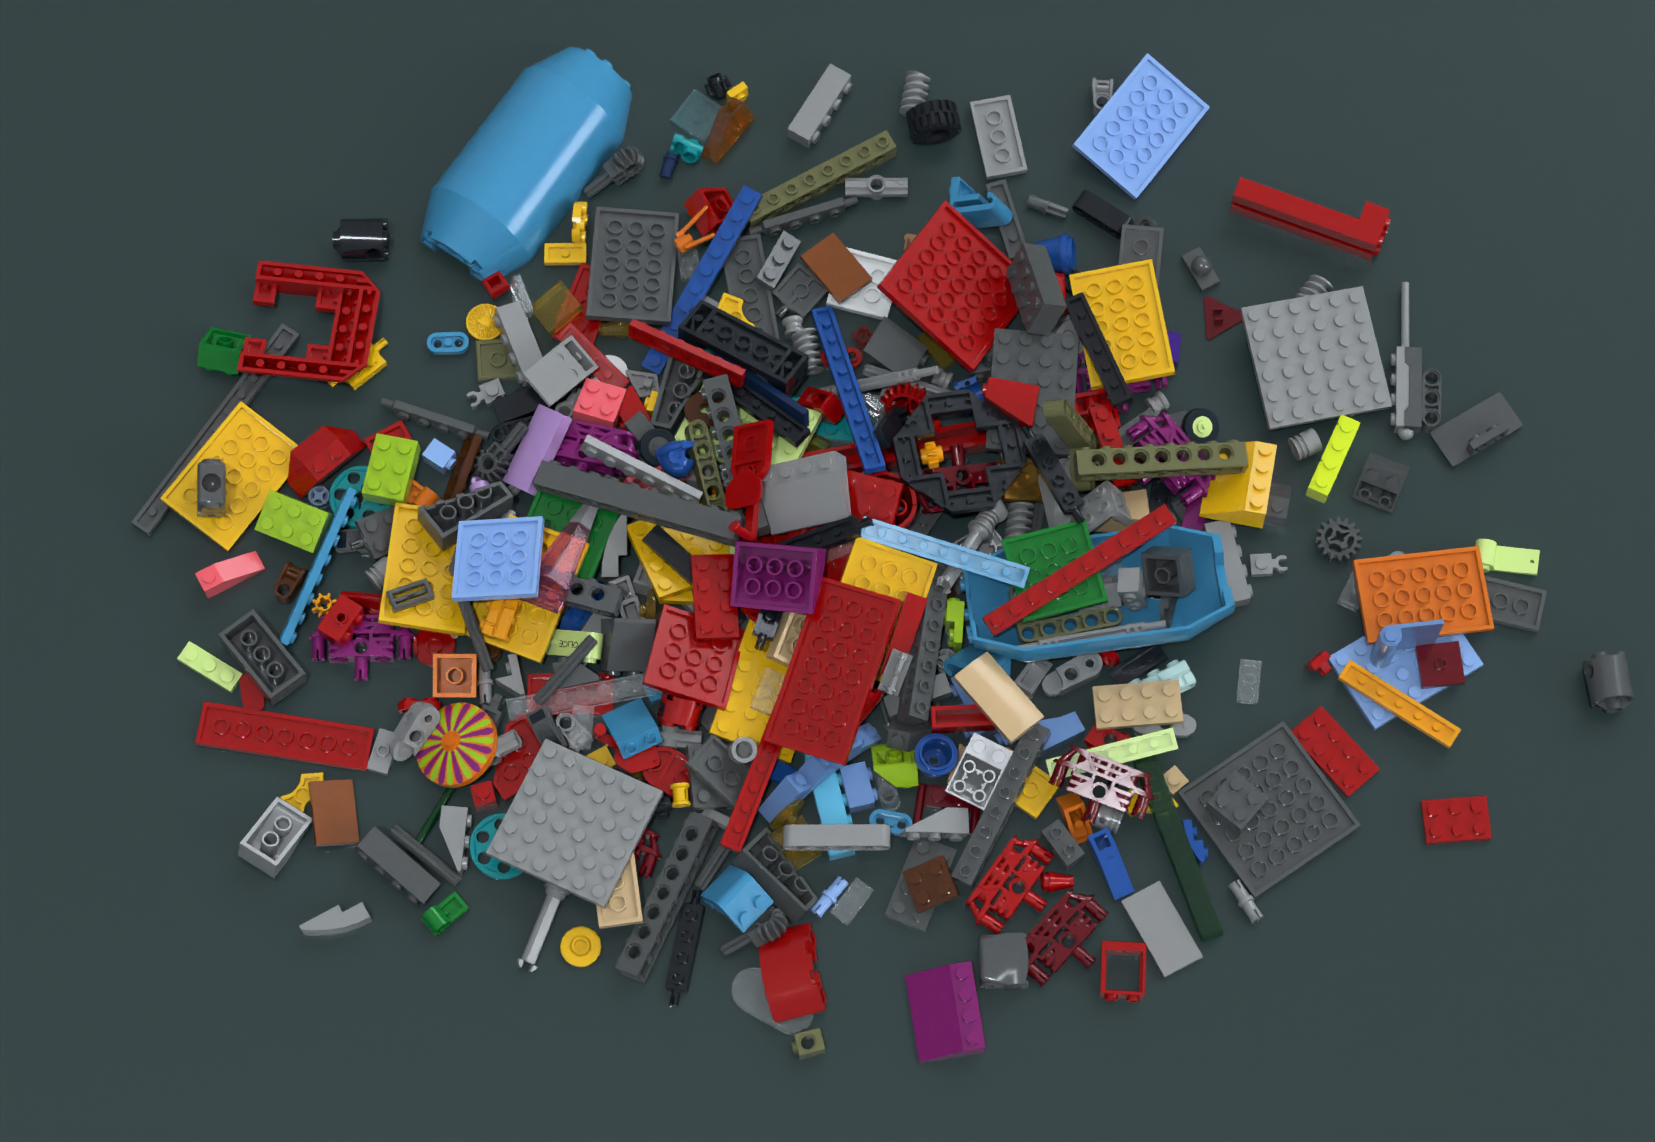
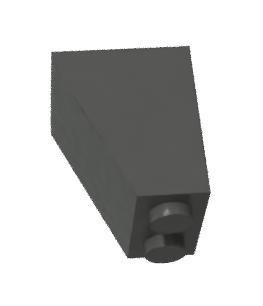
M885 316L863 350V366L871 364L892 372L916 367L919 369L921 366L924 367L929 359L927 346Z
M601 619V633L604 634L600 671H607V675L620 676V671L628 672V676H641V672L646 670L653 644L656 619Z

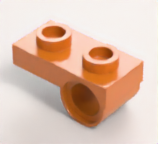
M413 480L408 504L425 505L427 507L441 500L430 488L423 487Z

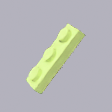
M190 641L177 658L179 662L231 694L243 675Z

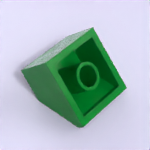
M211 327L199 343L197 366L209 371L218 370L228 375H238L237 368L240 353L243 351L245 337L252 338V335Z

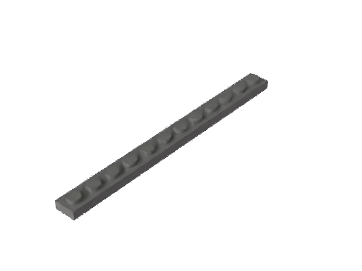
M282 323L267 342L265 354L286 356L298 341L300 335ZM244 373L132 520L133 526L148 536L152 534L171 509L160 500L162 495L241 401L248 406L271 375Z

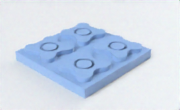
M543 516L459 521L452 600L454 602L538 597L545 521Z

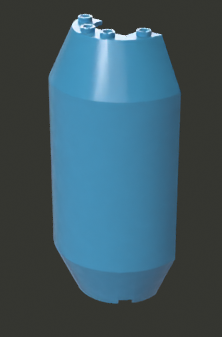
M568 47L526 67L430 190L419 239L420 242L435 252L441 248L469 267L470 275L480 281L498 271L505 276L532 261L571 210L574 202L583 194V189L593 181L603 168L602 165L609 160L624 140L632 100L631 85L612 69L613 65L609 61L599 59L590 49L583 50L577 47Z
M1173 525L1100 571L1101 577L1116 575L1118 580V568L1140 567L1143 573L1141 554L1151 546L1191 548L1196 589L1185 597H1178L1170 628L1023 648L1017 646L1021 644L1018 642L1014 625L993 637L982 620L984 616L1009 601L1008 592L1011 584L963 570V578L959 580L961 592L965 591L967 608L964 609L965 622L969 621L970 626H966L969 644H973L974 648L1027 663L1189 641L1234 613L1235 604L1231 587H1228L1221 536ZM1120 531L1090 535L1093 548ZM1003 548L991 554V556L1006 560ZM1148 598V607L1137 611L1126 609L1125 606L1118 607L1123 614L1119 626L1142 621L1144 623L1160 621L1161 598ZM1075 610L1044 619L1079 613V611ZM1109 613L1106 615L1108 621H1117V617L1114 614ZM1093 618L1085 619L1088 626H1096V621ZM1072 622L1064 623L1067 630H1075V625ZM1045 626L1043 628L1045 634H1054L1052 627ZM1025 630L1022 632L1024 638H1033L1031 631Z

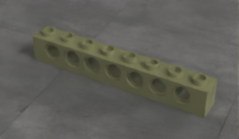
M887 130L763 193L762 199L747 223L748 227L757 226L764 220L787 214L845 184V178H856L895 158L897 146Z
M1228 440L1225 443L1208 441L1205 444L1187 442L1184 445L1166 443L1163 446L1145 444L1142 447H1133L1132 445H1125L1121 448L1104 446L1099 449L1083 447L1075 451L1073 464L1075 481L1085 482L1245 473L1248 467V458L1245 442ZM1219 454L1227 455L1228 459H1222ZM1198 455H1204L1207 460H1201ZM1177 456H1183L1186 461H1179ZM1155 457H1162L1165 462L1160 463ZM1134 458H1140L1144 463L1139 464ZM1119 459L1123 464L1117 465L1113 460ZM1098 460L1102 465L1096 466L1092 461Z

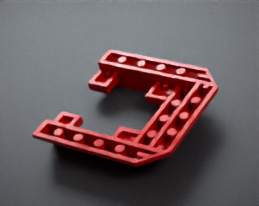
M259 260L255 277L256 286L253 305L274 307L277 293L317 297L315 305L317 312L335 313L329 346L308 344L305 358L265 354L267 347L266 339L245 337L237 371L343 383L366 368L381 294L380 290L363 271Z

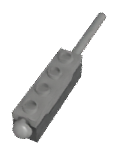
M1401 282V346H1396L1395 352L1391 353L1390 366H1394V373L1390 375V386H1394V393L1390 394L1392 406H1394V413L1390 414V426H1393V433H1398L1399 438L1402 440H1409L1414 434H1419L1422 427V347H1410L1409 282Z

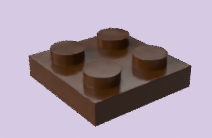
M943 855L902 872L918 913L925 912L959 897Z

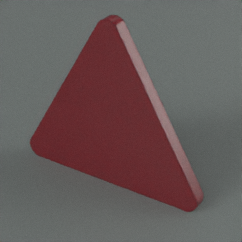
M1209 296L1204 297L1207 340L1215 338L1242 322L1239 311Z

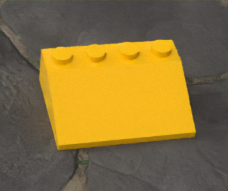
M1259 441L1245 442L1248 458V467L1245 473L1216 475L1215 480L1210 481L1207 497H1202L1199 517L1263 528L1277 445ZM1219 454L1222 459H1228L1227 455Z

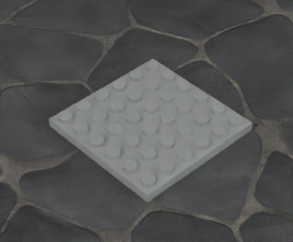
M1363 286L1242 307L1240 309L1268 430L1340 418V415L1351 416L1392 407Z
M545 739L488 847L486 855L605 909L663 796V791Z

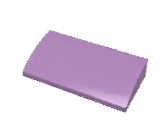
M539 404L528 426L529 430L523 436L507 470L508 473L505 474L502 481L536 496L537 489L533 482L541 461L549 462L554 460L573 419Z

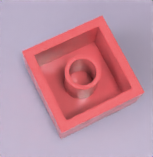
M586 378L573 409V420L616 428L620 420L619 413L627 389Z

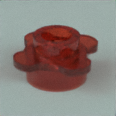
M863 325L851 333V338L857 342L859 349H864L872 337V332L867 325Z

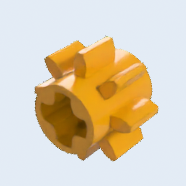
M934 441L924 443V449H920L922 465L927 464L929 469L939 468V462L944 461L941 445L936 446Z
M319 593L317 600L312 599V603L316 606L312 608L313 614L319 612L318 617L326 616L337 599L331 600L332 596L330 593L327 596H322ZM326 604L328 608L323 609L322 605Z

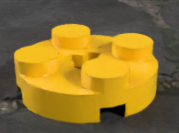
M575 201L572 214V242L586 243L585 226H588L587 202Z

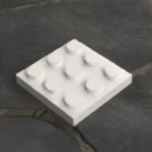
M847 248L872 277V282L840 305L829 293L826 306H832V308L882 320L884 316L888 318L892 301L877 286L897 260Z

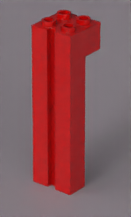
M1242 177L1238 181L1230 211L1368 261H1372L1374 255L1378 256L1391 218L1388 217L1390 209L1366 201L1360 219Z

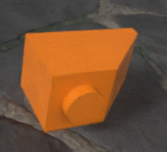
M1072 792L1057 797L1058 809L1068 832L1078 844L1087 841V837L1092 835L1093 832L1089 818L1087 821L1082 820L1086 808L1081 797Z

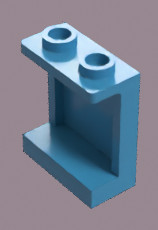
M641 697L601 715L606 729L617 744L623 759H627L663 741L659 729Z

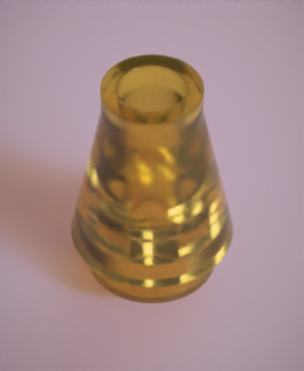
M613 321L602 323L599 325V333L601 336L626 338L630 323Z

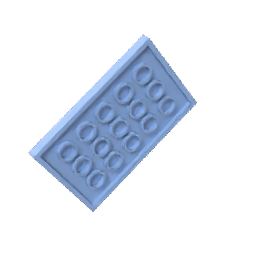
M1147 53L1073 143L1072 147L1135 200L1210 107Z
M1464 634L1437 637L1434 644L1459 641L1464 677L1483 667L1484 664ZM1365 636L1330 655L1331 657L1327 660L1338 677L1349 660H1352L1419 703L1449 687L1421 689L1415 648L1396 650L1387 667H1375L1370 660L1375 644L1367 645ZM1343 683L1374 731L1397 718L1394 714Z

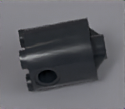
M388 218L341 219L340 227L333 232V248L341 255L342 261L389 260V248H385L390 243L389 232H385L388 231Z

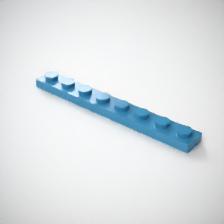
M351 487L344 491L280 635L279 641L284 647H287L288 644H293L297 635L294 630L297 624H302L306 615L303 610L306 605H310L314 594L311 593L314 585L318 586L323 577V574L320 573L322 567H327L331 559L330 549L332 546L336 547L340 535H337L340 527L344 528L349 516L346 513L348 509H352L355 505L357 497L354 495L357 490Z
M872 519L873 525L861 528V538L1021 588L1025 587L1030 567L876 519Z

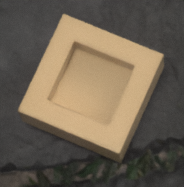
M1175 765L1158 779L1159 783L1172 797L1189 783V780Z

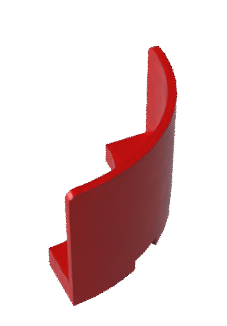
M810 922L786 928L787 932L782 933L781 938H776L774 942L769 941L759 946L763 985L773 1020L776 1023L825 1011L827 998L820 974L814 971L813 962H817V940Z

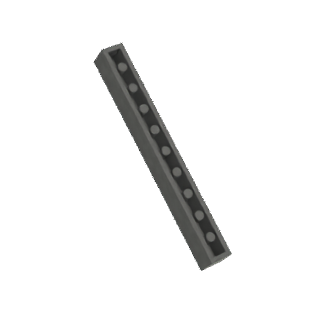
M554 460L549 462L541 461L533 482L537 491L731 546H735V541H739L740 536L736 535L733 531H729V524L735 520L739 521L742 527L745 524L741 514L736 511H722L715 505L704 506L694 499L686 501L672 493L668 495L661 494L657 489L649 488L647 490L633 482L628 484L622 483L615 477L604 478L593 471L586 473L578 467H565Z

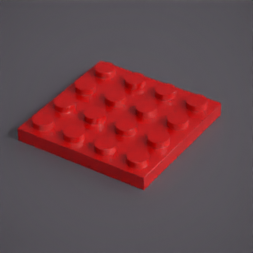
M664 604L660 613L642 685L725 711L740 656V651L738 650L745 630L739 629L740 637L738 640L695 641L694 614Z

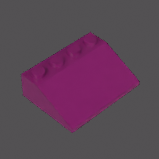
M735 541L730 606L814 614L825 568L826 549Z
M971 961L949 964L905 976L919 1063L985 1053L986 1047Z

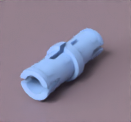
M837 876L827 890H823L822 896L810 908L814 914L817 913L819 918L822 917L832 903L835 904L838 901L836 898L849 885L845 879L841 880V876Z

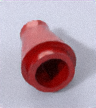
M1049 871L1042 873L1040 878L1041 890L1051 893L1073 888V875Z

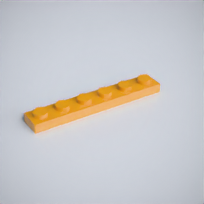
M1349 660L1338 677V680L1448 749L1461 731L1454 724L1352 660Z

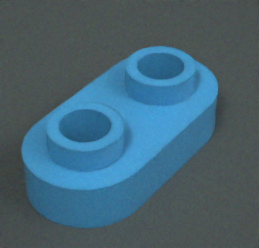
M437 332L431 334L427 339L428 350L434 355L463 354L469 349L470 345L467 335L462 332ZM458 342L463 343L461 347L455 346ZM436 343L442 344L439 348L434 347Z
M877 809L869 817V824H877L876 821L878 819L884 820V824L890 826V835L900 836V833L904 830L898 828L897 825L899 823H904L906 825L905 828L913 825L910 816L894 811Z

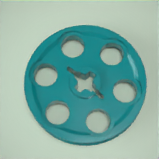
M368 466L351 467L339 474L334 480L330 489L329 499L334 514L340 503V500L335 498V493L339 490L345 491V489L351 487L357 490L354 496L359 497ZM351 474H358L360 480L356 484H351L348 481ZM357 498L352 508L354 516L347 520L345 526L357 529L355 522L362 519L366 512L377 513L392 506L379 505L378 503L368 502L363 499L360 508L359 499Z
M506 813L494 814L483 819L475 827L470 838V854L475 866L486 876L501 880L514 878L522 874L523 871L511 866L507 873H501L498 870L499 864L502 863L501 861L491 857L489 863L481 864L478 858L481 854L486 853L497 832L495 823L498 820H503ZM481 832H486L489 835V840L485 843L477 841V835Z

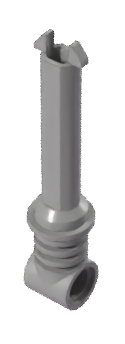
M1002 499L999 500L993 509L980 511L975 520L969 522V534L962 543V547L976 551L981 542L991 539L993 536L992 531L997 523L1005 520L1009 514ZM948 565L943 574L938 576L937 586L940 585L945 588L942 594L951 593L950 589L963 569Z
M549 883L544 884L547 896L521 959L517 958V964L520 968H522L524 962L531 964L529 972H533L538 968L535 964L559 904L566 896H570L569 892Z

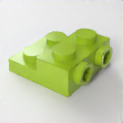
M948 598L943 626H945V634H949V647L953 648L954 653H957L962 649L965 601H960L958 598Z

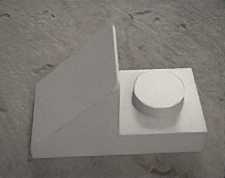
M509 654V662H505L507 674L510 676L495 679L496 684L517 698L526 700L517 654Z

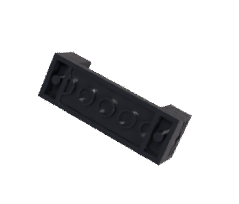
M702 299L678 327V339H682L686 343L701 349L705 346L768 379L770 385L788 397L793 395L807 377L809 355Z

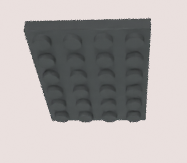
M596 206L586 319L630 323L632 319L646 324L670 326L677 250L673 240L677 238L675 233L678 232L679 213Z
M995 328L991 377L1040 386L1032 431L1035 435L1043 433L1057 457H1070V448L1045 419L1043 403L1045 400L1066 398L1074 407L1079 335L1050 333L1047 336L1027 333L1023 330ZM1020 428L1022 440L1024 442L1027 438L1021 430L1022 428ZM997 429L987 430L985 451L1002 452Z

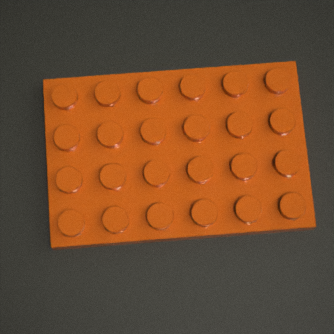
M1479 546L1352 561L1367 645L1376 643L1381 630L1385 626L1444 619V625L1438 637L1493 631L1494 629Z

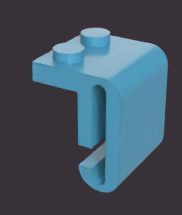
M959 176L951 177V185L949 186L950 205L976 229L1007 225L1011 222L1013 217L1012 211L993 193L987 192V198L991 201L989 203Z
M969 644L944 661V669L952 677L987 651L974 648L973 644ZM989 652L1010 677L1011 659Z
M731 864L700 895L709 907L715 908L717 912L727 916L742 933L774 902L750 874Z

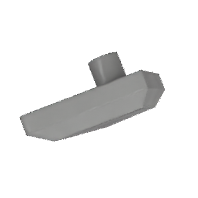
M632 370L625 371L639 398L650 397L652 391L659 392L657 374Z

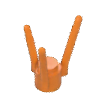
M707 205L680 231L675 233L677 238L673 241L681 254L693 247L711 241L715 237V234L711 233L694 241L689 233L684 234L708 209Z

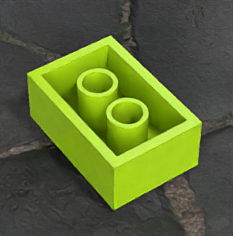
M376 434L361 492L365 501L394 506L396 502L408 503L421 452L418 441Z
M270 490L254 530L317 554L334 514L277 491Z

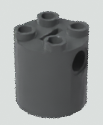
M1620 651L1607 655L1606 652H1597L1593 654L1594 658L1583 661L1591 706L1594 709H1604L1606 713L1620 712L1634 700L1625 652Z

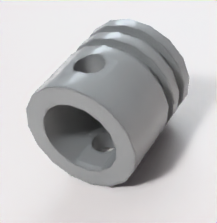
M1313 428L1305 430L1293 436V438H1288L1290 450L1297 461L1322 451L1321 441Z
M385 556L373 564V568L370 567L368 568L369 571L366 570L364 572L369 581L380 592L384 584L387 557Z
M740 737L730 744L728 754L733 762L745 764L755 758L757 746L751 738Z
M1102 804L1095 824L1091 826L1102 830L1108 827L1110 833L1113 831V834L1116 835L1124 812Z

